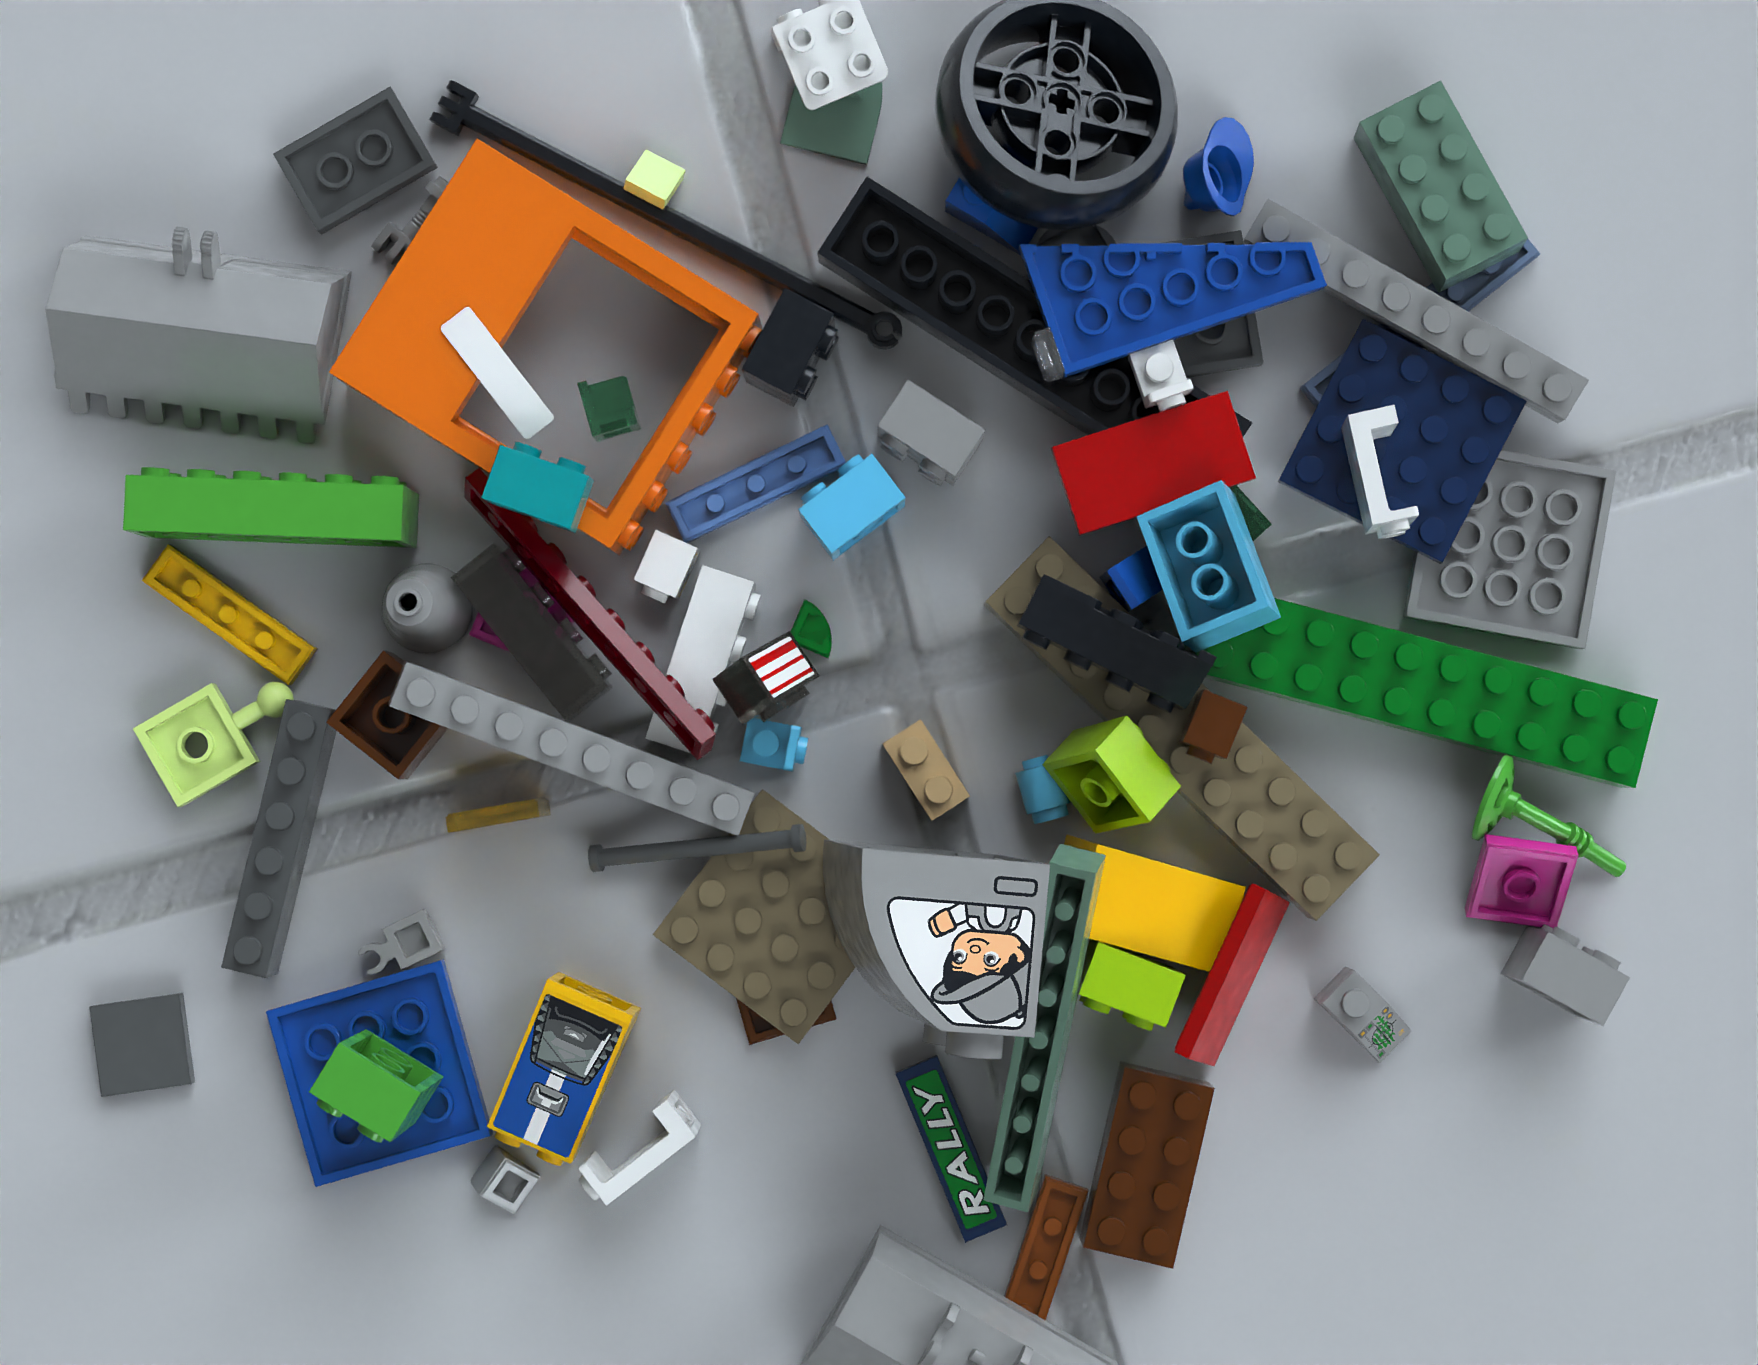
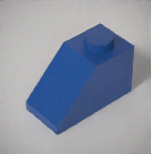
M958 178L945 200L946 213L1021 255L1019 245L1029 244L1038 230L1037 227L1020 223L995 211L973 194L960 178Z
M1147 546L1114 565L1099 577L1110 595L1128 612L1163 590Z

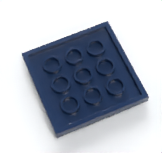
M1362 319L1278 482L1363 525L1341 428L1350 414L1395 405L1398 425L1391 436L1374 439L1373 442L1388 508L1391 511L1417 506L1419 516L1409 525L1410 529L1405 530V534L1391 537L1390 539L1441 564L1527 401Z

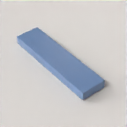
M827 424L665 502L683 541L690 543L837 472L846 461Z

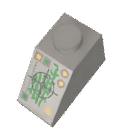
M1346 966L1314 998L1379 1063L1411 1032L1410 1028L1392 1007L1355 970Z

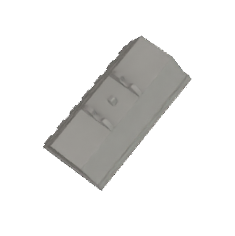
M880 1225L801 1365H1118V1362Z

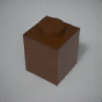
M1199 690L1178 742L1189 746L1186 752L1187 755L1206 763L1212 764L1214 757L1227 759L1248 707L1208 690Z

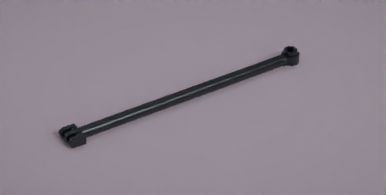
M450 80L446 89L453 95L461 97L459 102L457 103L445 96H441L438 102L440 107L453 113L450 119L437 112H433L429 119L432 123L459 136L462 128L466 126L781 290L786 288L834 313L835 318L866 333L869 342L878 349L887 350L898 344V340L892 333L884 337L876 332V326L880 322H889L893 327V333L902 337L901 321L891 312L882 311L874 313L667 205L664 209H661L623 189L625 183L476 107L475 104L479 98L478 94L455 81Z

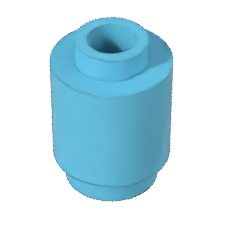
M1048 755L1022 761L1024 770L1015 773L1026 814L1032 815L1034 824L1069 815L1066 804L1070 803V800L1042 765L1048 758Z

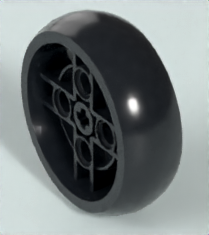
M1002 0L982 11L965 26L947 51L939 72L935 95V113L941 143L949 162L962 182L982 202L1002 215L1020 223L1051 230H1071L1111 220L1126 212L1143 199L1156 185L1169 162L1178 128L1177 97L1169 68L1156 45L1142 28L1120 10L1101 0ZM1039 42L1038 45L1020 52L1004 67L979 62L988 54L1008 45ZM1056 66L1063 68L1067 73L1060 71ZM1007 97L1014 98L1019 104L1012 103ZM1095 115L1102 117L1106 123L1099 121ZM986 125L992 126L993 132L998 142L991 135ZM1046 147L1055 149L1059 155L1051 153ZM1111 152L1135 157L1130 166L1116 174L1096 180L1075 181L1076 175L1091 169Z

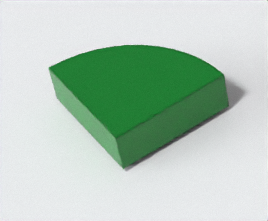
M804 599L788 637H791L795 645L829 659L832 648V635L829 624L823 613L814 604Z

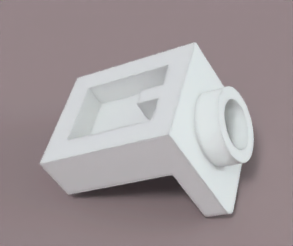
M1173 339L1129 354L1128 359L1146 409L1158 405L1159 411L1162 412L1186 403L1184 396L1190 394L1194 387L1191 379L1187 380Z

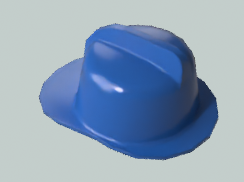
M1223 117L1216 121L1209 132L1204 148L1185 162L1183 181L1186 190L1183 204L1188 210L1222 211L1225 215L1235 216L1241 212L1244 197L1252 177L1254 156L1249 135L1244 127L1234 118Z

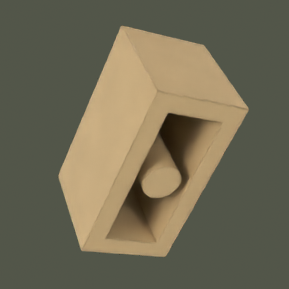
M921 719L882 744L931 821L970 797Z

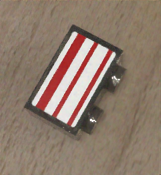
M788 631L741 657L712 680L739 721L744 725L758 716L764 723L785 708L788 709L810 694L805 686L820 675L792 633Z

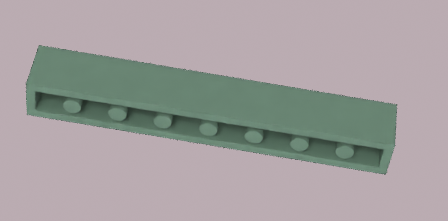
M1060 844L1049 862L1050 873L1035 1038L1015 1036L984 1201L1028 1212L1038 1191L1106 858L1104 854Z

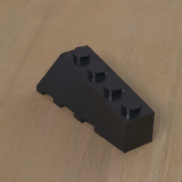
M1046 574L1041 577L1017 624V627L1025 630L1022 636L1024 640L1044 650H1047L1049 644H1052L1066 651L1063 659L1085 671L1089 670L1091 664L1108 673L1105 681L1124 691L1130 692L1132 686H1135L1149 693L1146 701L1165 712L1171 713L1174 707L1180 710L1187 708L1217 658L1216 656L1204 650H1201L1199 656L1185 649L1186 645L1181 642V639L1164 631L1160 632L1153 629L1150 632L1143 628L1144 624L1137 618L1114 608H1111L1109 611L1101 607L1103 603L1098 599Z

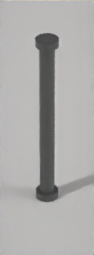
M803 824L792 825L791 830L613 848H603L601 844L590 845L588 861L592 872H601L605 866L793 848L794 852H804L806 850V833Z

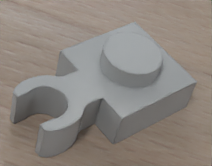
M425 908L383 928L382 930L387 942L365 945L358 951V954L360 956L370 950L378 953L380 957L378 966L367 970L368 974H376L383 971L394 958H396L401 970L444 950L445 947Z

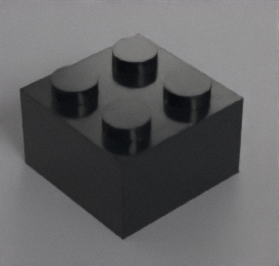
M784 288L742 367L746 383L792 407L795 406L798 398L806 401L818 378L815 375L817 370L814 369L820 358L828 360L839 339L837 336L838 329L835 328L834 313Z

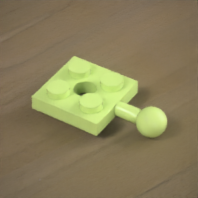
M270 682L259 690L257 701L232 713L217 685L211 683L136 726L133 730L176 806L183 807L261 762L242 729L263 718L265 715L272 718L282 717L286 699L294 700V697L287 685L281 682ZM200 732L208 741V749L202 757L196 759L188 754L186 740L191 734Z

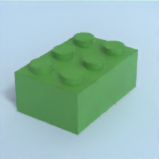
M365 1029L339 1042L309 1093L319 1098L316 1104L327 1113L339 1118L345 1114L360 1123L357 1127L358 1131L371 1140L381 1143L385 1139L392 1142L416 1123L444 1076Z

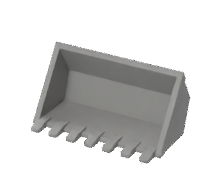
M176 227L174 229L172 247L84 236L81 237L80 242L63 248L45 310L55 365L54 378L56 389L68 390L70 409L73 412L88 413L90 409V393L106 396L108 414L114 418L124 419L128 413L127 398L144 401L146 420L151 423L162 424L166 417L165 403L182 406L183 422L188 428L200 429L202 427L204 408L220 411L221 429L226 433L238 434L241 429V414L258 416L259 435L263 438L276 439L279 433V419L296 421L297 440L300 443H315L316 424L325 425L334 377L329 371L337 360L352 271L220 254L218 234L214 231H204L200 242L201 251L192 250L189 230L184 227Z

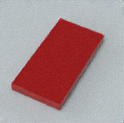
M1228 390L1051 447L1079 536L1137 518L1136 516L1220 480L1230 488L1256 479Z
M1252 883L1249 885L1176 1043L1175 1053L1193 1061L1215 1066L1289 906V901Z

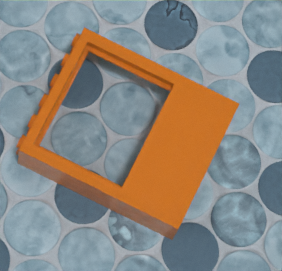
M477 138L331 367L329 373L350 388L490 474L500 445H506L459 416L480 384V380L441 331V326L464 308L469 307L472 309L499 346L503 348L572 238L719 330L609 506L605 508L588 497L577 529L620 556L624 548L631 551L644 532V528L640 526V523L648 510L655 513L661 506L668 493L665 483L671 473L675 472L679 475L688 463L693 453L689 450V445L695 435L699 434L703 437L716 417L713 409L719 397L722 395L728 398L737 385L741 376L737 373L738 367L745 357L748 358L763 329L759 313Z

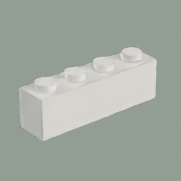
M702 565L666 676L671 675L684 690V698L695 710L697 708L703 710L712 720L717 704L725 707L728 700L718 681L727 676L731 661L739 664L747 638L740 636L745 618L753 621L761 595L754 593L756 588L755 582ZM654 712L645 739L690 753ZM713 722L714 732L717 733L719 724Z

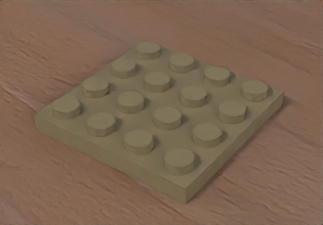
M762 789L751 803L739 835L791 830L792 825L803 824L806 833V850L804 852H794L793 848L711 856L653 935L799 1044L856 967L849 959L838 938L825 895L823 845L824 839H830Z

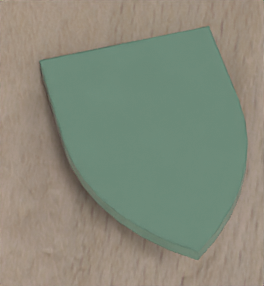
M882 82L816 110H809L804 106L795 85L780 144L867 165L882 105Z

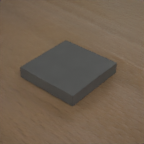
M183 993L89 1007L101 1097L195 1083Z

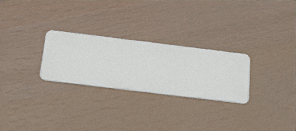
M464 308L441 326L443 334L525 439H530L554 420L553 414L471 308Z

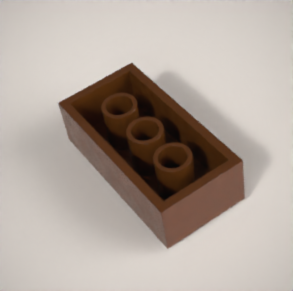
M1120 1061L1079 1237L1083 1248L1174 1268L1215 1089L1209 1082Z

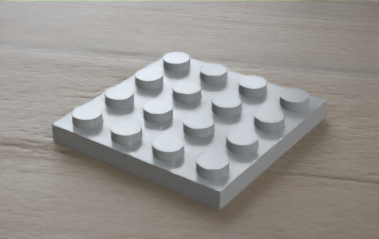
M1501 450L1443 563L1439 564L1416 551L1414 552L1403 617L1574 649H1585L1616 471Z

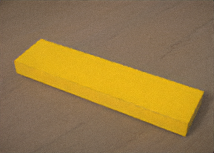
M167 544L142 579L145 584L287 685L294 683L317 650L312 644L170 544Z

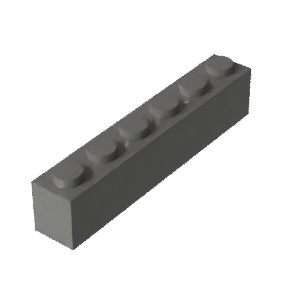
M286 699L221 968L263 978L277 975L279 972L337 732L326 722L336 709L298 700Z

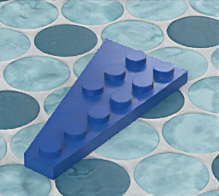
M1256 242L1249 245H1225V243H1207L1206 245L1119 243L1109 244V246H1079V244H1061V246L1019 245V251L1063 377L1314 293L1327 286L1312 242Z

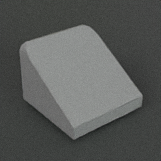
M495 1145L471 1178V1184L481 1197L515 1214L540 1178V1175L510 1153Z

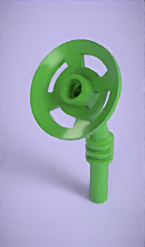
M1506 754L1501 759L1479 806L1472 830V839L1480 841L1485 834H1488L1497 825L1502 817L1511 820L1513 816H1516L1554 837L1557 844L1576 846L1578 858L1585 857L1612 876L1619 877L1624 873L1626 863L1595 843L1590 833L1578 827L1575 823H1564L1522 800L1521 794L1513 791L1515 773L1513 756Z

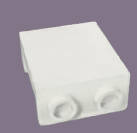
M1395 405L1350 414L1341 428L1365 535L1377 532L1378 539L1405 534V530L1410 529L1409 525L1419 516L1417 506L1391 511L1388 508L1373 442L1374 439L1391 436L1398 425Z
M675 1089L664 1096L652 1111L666 1130L614 1170L607 1166L596 1151L588 1155L580 1165L579 1170L583 1176L579 1178V1182L593 1200L596 1201L598 1198H601L607 1206L696 1137L701 1123Z

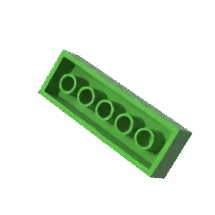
M142 467L141 475L125 476L123 530L146 538L417 548L419 494L409 489L406 482H400L398 477L371 476V484H363L362 481L353 480V476L342 474H326L325 482H317V479L307 478V474L282 472L279 473V480H272L271 477L261 476L260 472L233 471V479H228L227 476L216 475L213 470L187 469V477H181V474L169 473V469Z

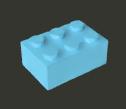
M1222 480L1136 516L1181 642L1195 653L1281 618L1236 495Z

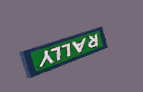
M932 1056L896 1071L895 1074L965 1243L1006 1226L1007 1222L1000 1205L983 1200L988 1176L938 1056Z

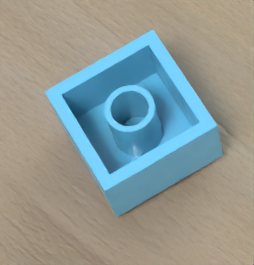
M859 454L854 456L837 470L839 472V479L828 487L821 482L801 497L803 506L798 509L801 519L833 561L905 507L906 497L873 454L864 460Z

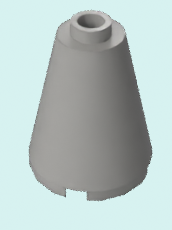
M418 564L404 569L389 583L382 600V617L391 637L404 648L417 653H437L449 648L465 635L472 620L473 602L464 582L453 571L436 564Z

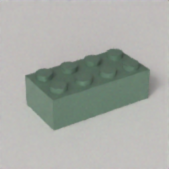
M1441 80L1359 122L1353 139L1438 293L1511 257L1521 250L1528 236Z

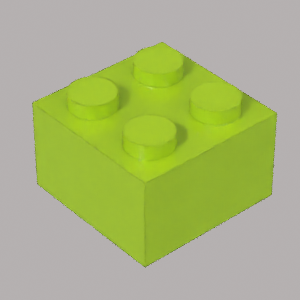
M1127 715L1073 730L1042 764L1095 834L1150 822L1181 787L1171 774L1168 764L1156 754L1144 738L1142 730Z
M1090 939L1078 994L1081 995L1079 1001L1083 1002L1082 1005L1104 1014H1109L1111 1007L1123 1011L1122 1017L1126 1019V1022L1152 1031L1154 1024L1166 1028L1186 975L1176 968L1129 950Z

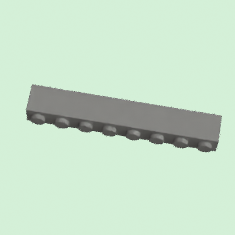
M1267 199L1244 238V245L1255 244L1256 242H1312L1327 284L1322 291L1373 320L1386 325L1389 329L1421 345L1435 355L1527 401L1525 406L1557 424L1566 420L1589 379L1270 199Z
M406 660L388 703L390 707L737 836L740 833L755 794L746 788Z

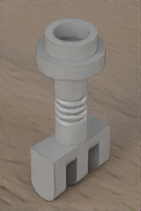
M441 176L435 182L430 180L425 188L431 195L420 207V210L417 211L418 213L415 214V217H412V220L408 222L402 231L389 222L374 240L371 247L378 253H381L393 241L395 244L388 251L385 259L392 265L398 262L449 182Z

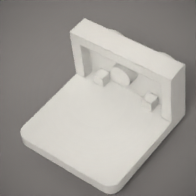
M819 0V7L805 13L801 9L790 11L776 19L778 24L772 26L771 35L778 52L782 51L803 104L809 110L821 108L882 82L887 78L888 68L859 0Z

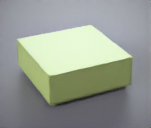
M645 150L626 178L623 189L664 209L683 181L685 169Z

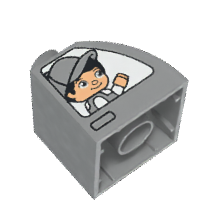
M824 839L823 877L825 895L838 938L853 965L879 996L898 1011L924 1023L923 1042L945 1046V1053L950 1055L979 1059H1001L1004 1036L1035 1038L1050 864L998 854Z

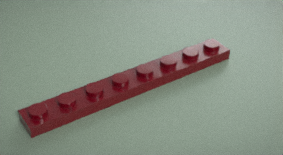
M480 468L466 476L464 498L698 761L711 751L716 735L712 720L703 710L699 708L695 710L684 698V690L671 675L664 676L655 666V659L650 650L642 642L638 641L635 643L625 632V625L620 616L611 608L606 610L595 598V590L589 581L582 575L578 577L574 575L566 566L567 561L562 551L552 542L547 544L537 533V526L531 517L488 503L481 498L488 477Z

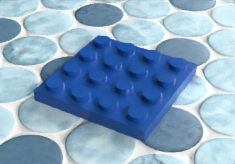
M444 959L266 1011L315 1187L493 1135V1130L487 1128L489 1116ZM365 1029L444 1076L416 1123L392 1142L385 1139L381 1143L371 1140L358 1131L357 1127L360 1123L345 1114L339 1118L327 1113L316 1104L319 1098L309 1093L339 1042Z

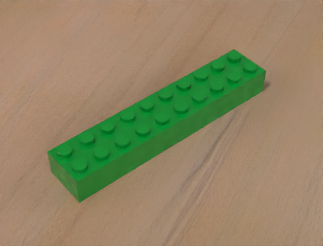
M1277 598L1274 599L1281 618L1204 649V651L1217 657L1205 678L1502 757L1507 754L1513 756L1514 760L1620 788H1636L1658 699ZM1191 650L1190 652L1199 656L1201 651L1195 653L1193 650Z

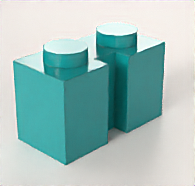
M516 441L513 449L500 445L481 498L488 503L576 533L594 483L590 476L584 474L586 466L563 457H559L557 464L540 459L541 450Z

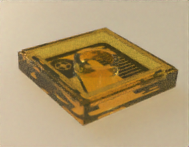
M537 798L451 813L445 818L448 833L549 816L551 811L549 800Z

